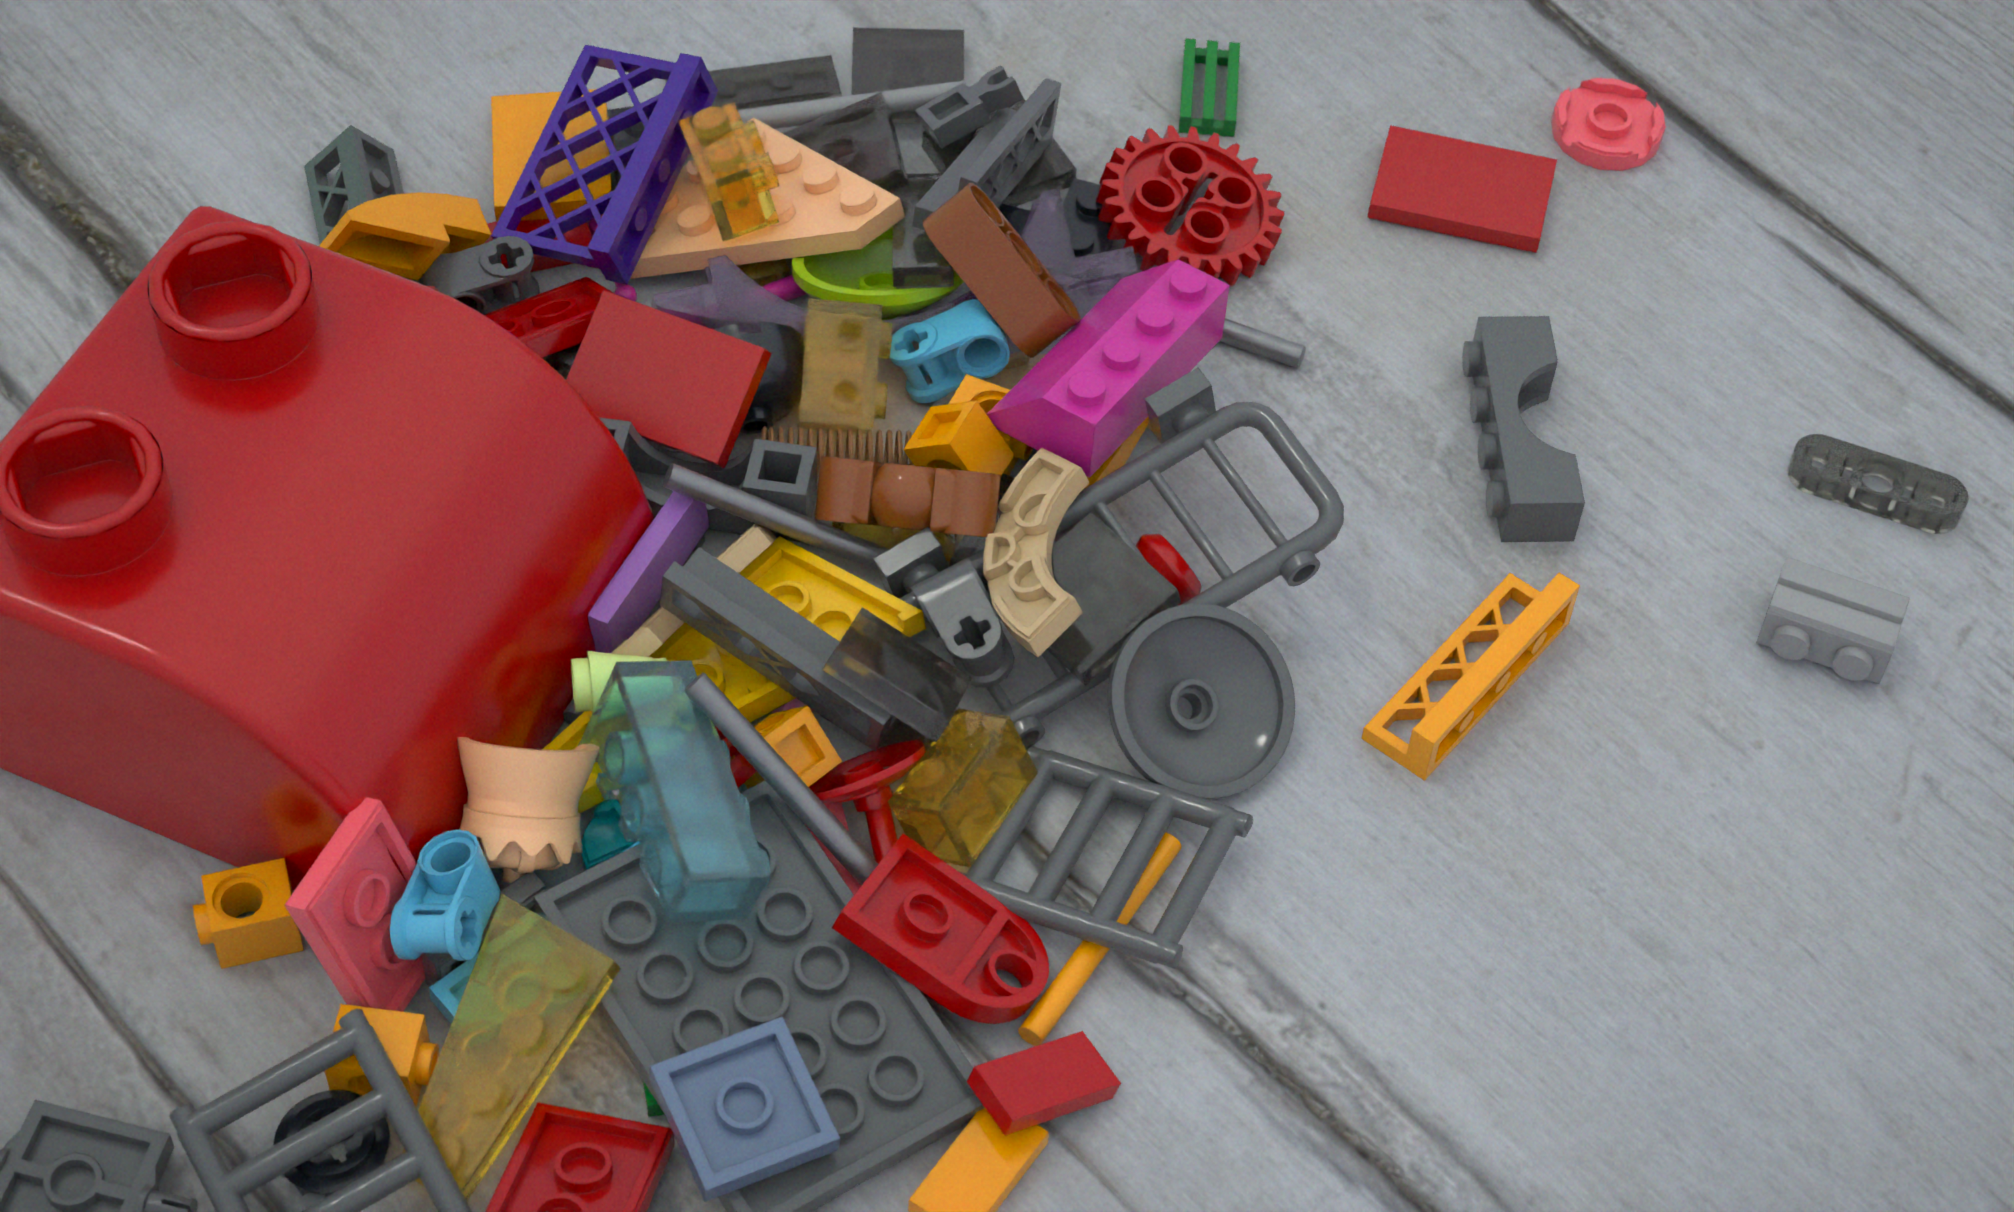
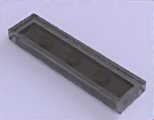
M943 173L893 174V195L900 198L905 214L902 220L893 225L892 272L893 287H896V289L954 286V269L935 247L925 230L912 226L915 205Z

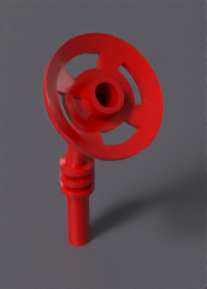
M910 740L878 748L876 752L872 750L838 764L809 786L822 803H840L852 800L856 811L865 813L874 860L878 864L898 840L889 803L894 798L890 785L903 777L905 773L917 764L926 753V748L921 740Z

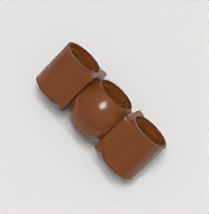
M821 456L815 519L911 530H923L929 527L931 532L987 537L988 534L994 533L996 527L1001 475Z

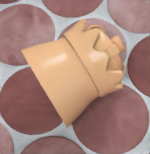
M457 737L461 765L468 790V801L463 806V817L459 830L469 831L476 836L490 868H503L502 881L513 883L525 873H533L534 870L558 869L563 864L570 862L572 854L582 853L580 834L581 814L578 812V801L600 749L597 745L581 744L574 750H540L492 745L477 742L468 737Z

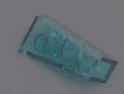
M692 661L616 662L579 742V745L594 744L600 748L595 762L598 763L603 773H598L597 787L604 800H618L622 811L618 826L627 842L640 841L643 847L640 856V867L670 923L747 919L762 890L768 885L770 863L765 850L759 848L752 829L747 798L742 793H739L732 774L727 744L725 741L720 740L713 722L684 692V689L697 678Z

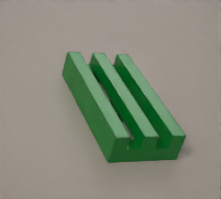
M1185 38L1178 133H1188L1191 127H1196L1198 134L1201 135L1217 133L1219 136L1234 137L1237 118L1240 43L1229 42L1228 50L1218 49V41L1207 40L1206 48H1197L1196 39ZM1195 63L1205 64L1202 118H1191ZM1217 65L1227 66L1224 120L1214 119Z

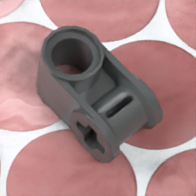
M513 236L498 237L488 243L455 253L440 254L419 279L420 284L435 286L439 289V292L460 301L483 315L540 294L539 283L530 272L534 264L532 247L527 241ZM502 254H506L508 269H505L502 264ZM512 283H515L519 289L518 298L514 297Z
M968 557L910 587L935 636L941 638L959 674L968 684L975 687L988 688L999 684L1008 677L1014 665L1015 657L1013 650L993 610L994 607Z

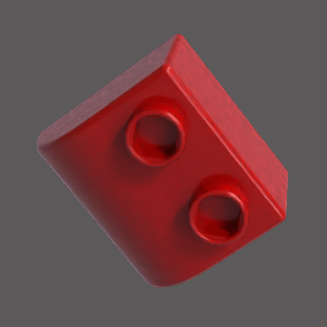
M199 206L188 214L0 442V768L236 867L284 858L293 891L300 884L349 812L356 809L365 797L381 800L417 863L420 851L427 842L446 831L459 830L462 821L463 806L468 801V790L461 765L457 737H468L471 740L492 745L542 750L551 742L564 722L563 712L573 698L571 659L587 658V651L596 652L588 614L654 520L652 509L642 485L626 455L608 428L581 395L534 350L482 313L425 285L284 234L272 226L258 224L211 206ZM388 850L389 855H390V857H391L393 863L395 864V866L397 867V869H398L399 872L401 873L402 877L404 878V880H405L406 883L408 884V882H407V880L405 879V877H404L402 871L400 870V868H399V866H398L396 860L394 859V857L392 856V854H391L390 851Z

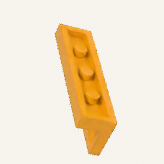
M1559 572L1540 592L1509 573L1368 722L1363 729L1361 739L1425 781L1569 624L1580 585ZM1510 598L1525 607L1511 624H1503L1500 608ZM1490 620L1491 625H1485ZM1494 641L1476 662L1467 663L1464 647L1468 643ZM1458 680L1438 702H1430L1427 686L1432 681ZM1418 697L1419 703H1412ZM1422 719L1412 729L1409 744L1387 730L1397 720Z

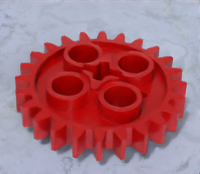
M1168 125L1163 138L1153 129L1148 128L1142 141L1131 135L1128 137L1124 149L1116 147L1110 162L1106 163L1099 181L1101 186L1096 197V202L1103 205L1098 218L1099 221L1112 223L1107 234L1109 240H1126L1121 252L1123 257L1132 256L1137 253L1143 257L1139 268L1141 271L1148 270L1153 265L1160 266L1180 260L1216 279L1220 275L1227 284L1234 286L1240 273L1251 278L1258 264L1265 266L1282 233V229L1279 226L1285 214L1284 211L1276 208L1281 198V193L1267 190L1273 178L1271 174H1255L1253 172L1258 162L1256 157L1243 161L1237 157L1240 149L1239 144L1235 143L1226 150L1219 147L1220 140L1217 133H1213L1206 142L1199 139L1196 127L1190 128L1187 137H1180L1174 126ZM1207 179H1213L1208 185L1204 196L1197 198L1192 204L1178 230L1173 235L1166 234L1173 228L1177 216L1183 215L1188 210L1202 184Z

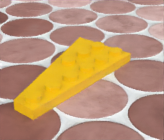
M780 536L739 573L866 660L926 629L922 610ZM684 623L663 645L649 656L653 659L666 658L669 698H658L655 701L592 717L591 711H585L542 750H574L581 744H594L600 748L591 774L578 801V812L582 813L653 775L711 722L684 692V689L700 674L705 673L749 722L792 701L795 697Z

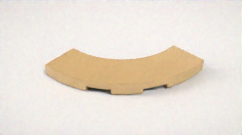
M1042 447L1025 464L998 505L1002 513L994 533L988 534L986 537L983 554V574L988 582L991 603L1009 633L1022 647L1037 657L1083 613L1075 597L1064 591L1056 583L1052 571L1051 555L1055 535L1063 516L1079 493L1090 483L1080 466Z
M755 523L716 558L737 573H740L765 551L777 537L769 528ZM660 607L629 639L624 640L611 653L649 657L685 622L663 607Z

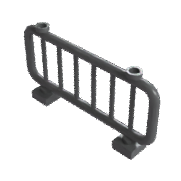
M1198 367L1145 398L1151 430L1161 444L1082 490L1066 511L1056 532L1057 535L1097 512L1163 607L1169 609L1178 606L1107 506L1109 503L1150 480L1222 579L1181 605L1204 603L1227 608L1282 575L1289 586H1298L1313 577L1320 568V561L1315 554L1325 549L1337 538L1344 523V505L1336 489L1277 413L1270 407L1256 402H1236L1216 411L1212 385ZM1239 427H1252L1262 433L1317 506L1319 517L1316 523L1290 540H1287L1214 441ZM1204 448L1276 545L1275 549L1235 573L1231 571L1161 475L1163 471ZM929 527L874 558L886 591L920 610L922 609L910 587L948 568L941 544ZM1055 540L1053 542L1051 558L1113 645L1068 672L1050 645L1041 655L1058 679L1015 705L1012 704L999 684L988 687L987 690L1002 712L974 728H964L953 721L902 642L880 653L881 658L894 678L915 692L911 704L930 733L945 748L960 754H978L994 748L1006 740L1014 752L1029 749L1045 733V728L1039 721L1040 719L1109 679L1115 657L1127 637L1124 639ZM984 549L969 557L980 579L985 578L983 574Z

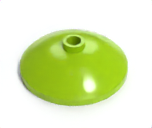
M910 224L893 225L862 249L792 258L793 279L809 296L845 313L869 317L874 320H891L922 310L949 296L964 282L935 247L925 230L913 227Z

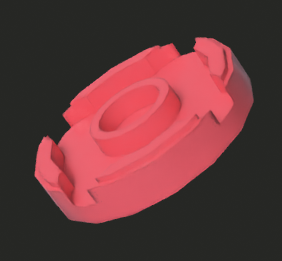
M1592 78L1581 81L1579 88L1569 91V87L1560 94L1551 119L1553 138L1562 151L1577 162L1599 170L1623 171L1642 166L1656 155L1666 128L1664 111L1657 102L1654 107L1646 99L1647 92L1638 86L1618 79Z

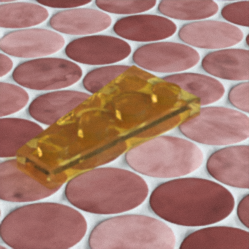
M504 894L501 895L418 1109L466 1201L469 1200L621 970V967L613 959ZM420 1178L414 1180L425 1188Z

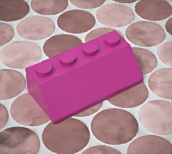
M1180 260L1122 278L987 413V416L996 429L1036 450L1042 447L1080 466L1085 475L1090 478L1148 417L1145 398L1189 373L1222 339L1230 285Z

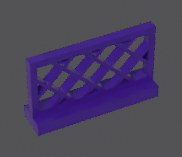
M585 44L491 235L492 239L504 236L519 237L528 242L532 247L533 254L601 270L606 280L627 285L718 93V89L702 57L680 53L675 63ZM596 66L617 70L620 78L589 92L587 84ZM655 78L667 80L662 93L640 103L634 91L635 88ZM628 92L634 107L603 122L597 107ZM591 111L597 125L566 140L563 133L568 122ZM642 121L645 128L639 141L617 151L611 136ZM605 140L611 155L580 170L574 155ZM567 159L573 174L543 188L540 180L545 169ZM619 170L621 178L616 189L594 200L588 184ZM581 188L587 204L556 218L550 203ZM542 207L544 208L550 221L549 223L529 233L516 231L522 217ZM595 218L598 226L588 247L567 242L564 233Z

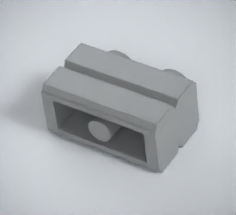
M1786 557L1756 643L1772 648L1777 655L1785 659H1806L1832 668L1839 676L1847 680H1868L1880 684L1894 651L1910 597Z

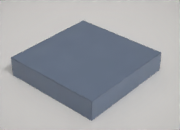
M783 1017L650 1066L649 1080L704 1202L830 1154L839 1148L840 1137Z

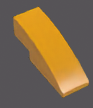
M416 192L388 195L366 201L348 210L319 246L398 276L419 280L440 254L455 253L482 245L491 236V233L477 199L451 194Z

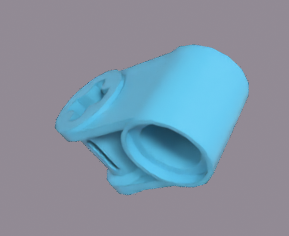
M978 299L964 301L954 308L924 321L906 325L897 330L890 337L886 345V353L893 364L901 367L907 377L906 390L912 400L918 403L934 402L957 390L966 374L979 379L992 377L1004 369L1010 357L1009 346L1003 329ZM914 341H917L919 344L918 350H915L912 344ZM927 375H930L933 381L932 384L926 382Z
M446 831L432 838L420 851L417 865L402 898L394 906L391 915L390 938L393 950L398 958L415 960L422 953H449L455 960L469 961L479 951L482 934L494 907L499 901L501 891L476 836L469 831Z

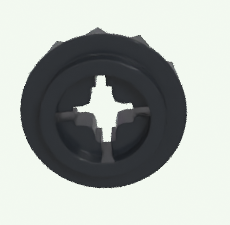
M331 1090L320 1092L301 1100L282 1118L275 1133L273 1146L363 1095L351 1091ZM386 1117L348 1137L349 1139L344 1143L346 1150L345 1161L340 1162L339 1159L335 1160L328 1152L323 1153L282 1174V1178H286L294 1184L302 1196L312 1192L323 1194L327 1197L382 1166L385 1163L388 1149L392 1146Z

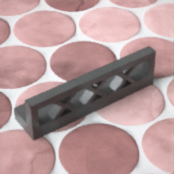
M1045 78L1018 111L1009 108L998 110L991 118V121L983 127L915 205L912 226L924 230L923 220L969 183L977 185L998 208L1051 144L1062 83Z
M352 125L304 165L320 244L337 224L346 200L349 202L348 211L366 201L388 195L404 194L394 150ZM340 163L332 186H329L327 174ZM409 279L417 283H420L419 280Z
M698 547L684 566L674 561L664 573L660 596L661 607L808 705L811 709L873 751H877L912 703L915 692L702 548Z

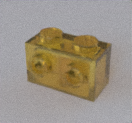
M734 102L720 107H708L702 109L694 116L679 120V126L697 180L722 241L724 242L779 223L770 190L780 185L768 152L765 153L754 120L743 123Z
M808 299L805 313L803 339L805 348L797 428L809 429L811 427L813 430H818L821 427L823 431H828L831 428L833 432H837L841 428L845 433H847L849 428L853 433H857V430L860 428L863 434H867L869 428L873 429L874 419L885 420L888 383L877 382L878 359H889L892 323L881 322L883 305Z
M957 708L928 747L926 753L911 769L907 777L889 799L888 803L908 837L945 863L970 868L1038 774V771L1010 716Z

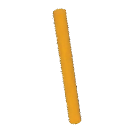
M1165 832L1116 922L1125 925L1129 923L1180 852L1182 846L1176 837ZM1086 940L1081 941L1018 1028V1033L1024 1041L1033 1046L1043 1043L1109 951V948Z

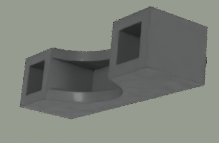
M1549 316L1478 317L1473 341H1465L1463 345V373L1465 377H1473L1474 387H1472L1470 394L1471 420L1473 423H1481L1482 433L1479 435L1478 463L1480 469L1489 470L1490 481H1488L1486 487V510L1489 518H1497L1501 542L1574 541L1585 505L1576 455L1556 449L1540 440L1528 429L1520 415L1528 408L1548 401L1558 363Z
M600 418L636 473L654 518L673 493L672 490L663 487L665 475L672 463L812 518L817 498V447L754 439L744 453L728 460L724 469L711 463L691 462L670 456L650 445L638 433L631 422ZM706 504L709 520L708 529L743 534L755 524ZM771 530V532L777 538L780 536L786 540L802 542L787 535Z

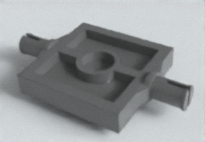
M34 1100L20 1131L0 1150V1212H197L198 1202L195 1198H186L159 1191V1181L175 1147L171 1135L158 1130Z

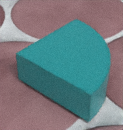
M620 792L602 801L596 807L594 816L585 829L581 841L584 871L622 853L645 837Z

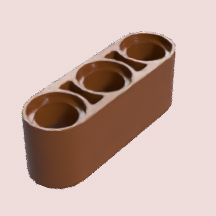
M973 183L967 184L923 220L924 230L935 247L1011 341L1026 356L1034 358L1081 321L1077 308L1066 292L992 200L977 185Z

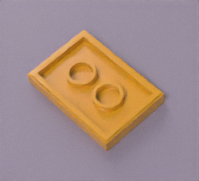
M562 91L491 96L493 188L496 222H498ZM607 103L597 107L603 122L608 120ZM591 111L568 122L563 133L566 140L597 125ZM605 140L575 154L574 157L581 170L609 156L610 151ZM565 159L545 169L540 180L543 188L573 174L568 160ZM611 173L588 184L594 200L612 191ZM580 188L550 204L556 218H559L587 204V201ZM542 207L522 217L521 220L548 219Z

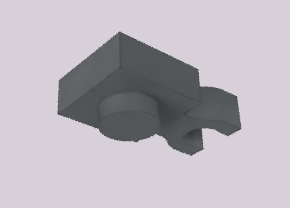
M1000 65L986 73L976 84L968 87L963 82L915 109V112L923 129L942 149L949 144H959L970 139L978 128L991 121L990 113L1010 107L1024 98L1016 80L1012 76L1008 78L1005 69Z

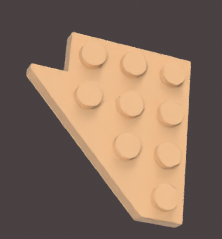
M752 118L745 124L737 126L731 134L704 153L690 159L682 167L630 279L862 249L902 220L905 214L899 197L761 121Z

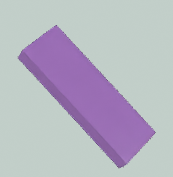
M675 491L670 495L588 614L596 652L611 653L624 640L629 639L646 620L660 599L664 573L674 561L683 566L709 528L705 503Z

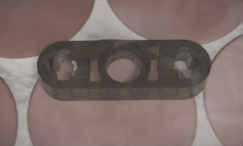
M1810 434L1802 437L1796 443L1787 467V474L1792 484L1805 493L1933 534H1944L1954 530L1958 526L1969 500L1965 486L1957 478L1949 474L1823 434ZM1819 461L1823 463V469L1812 466V462ZM1845 469L1852 471L1849 479L1842 477ZM1869 475L1882 477L1891 484L1893 490L1888 492L1874 491L1864 484L1862 478ZM1905 489L1912 490L1910 498L1903 497ZM1932 499L1943 502L1942 507L1931 504Z

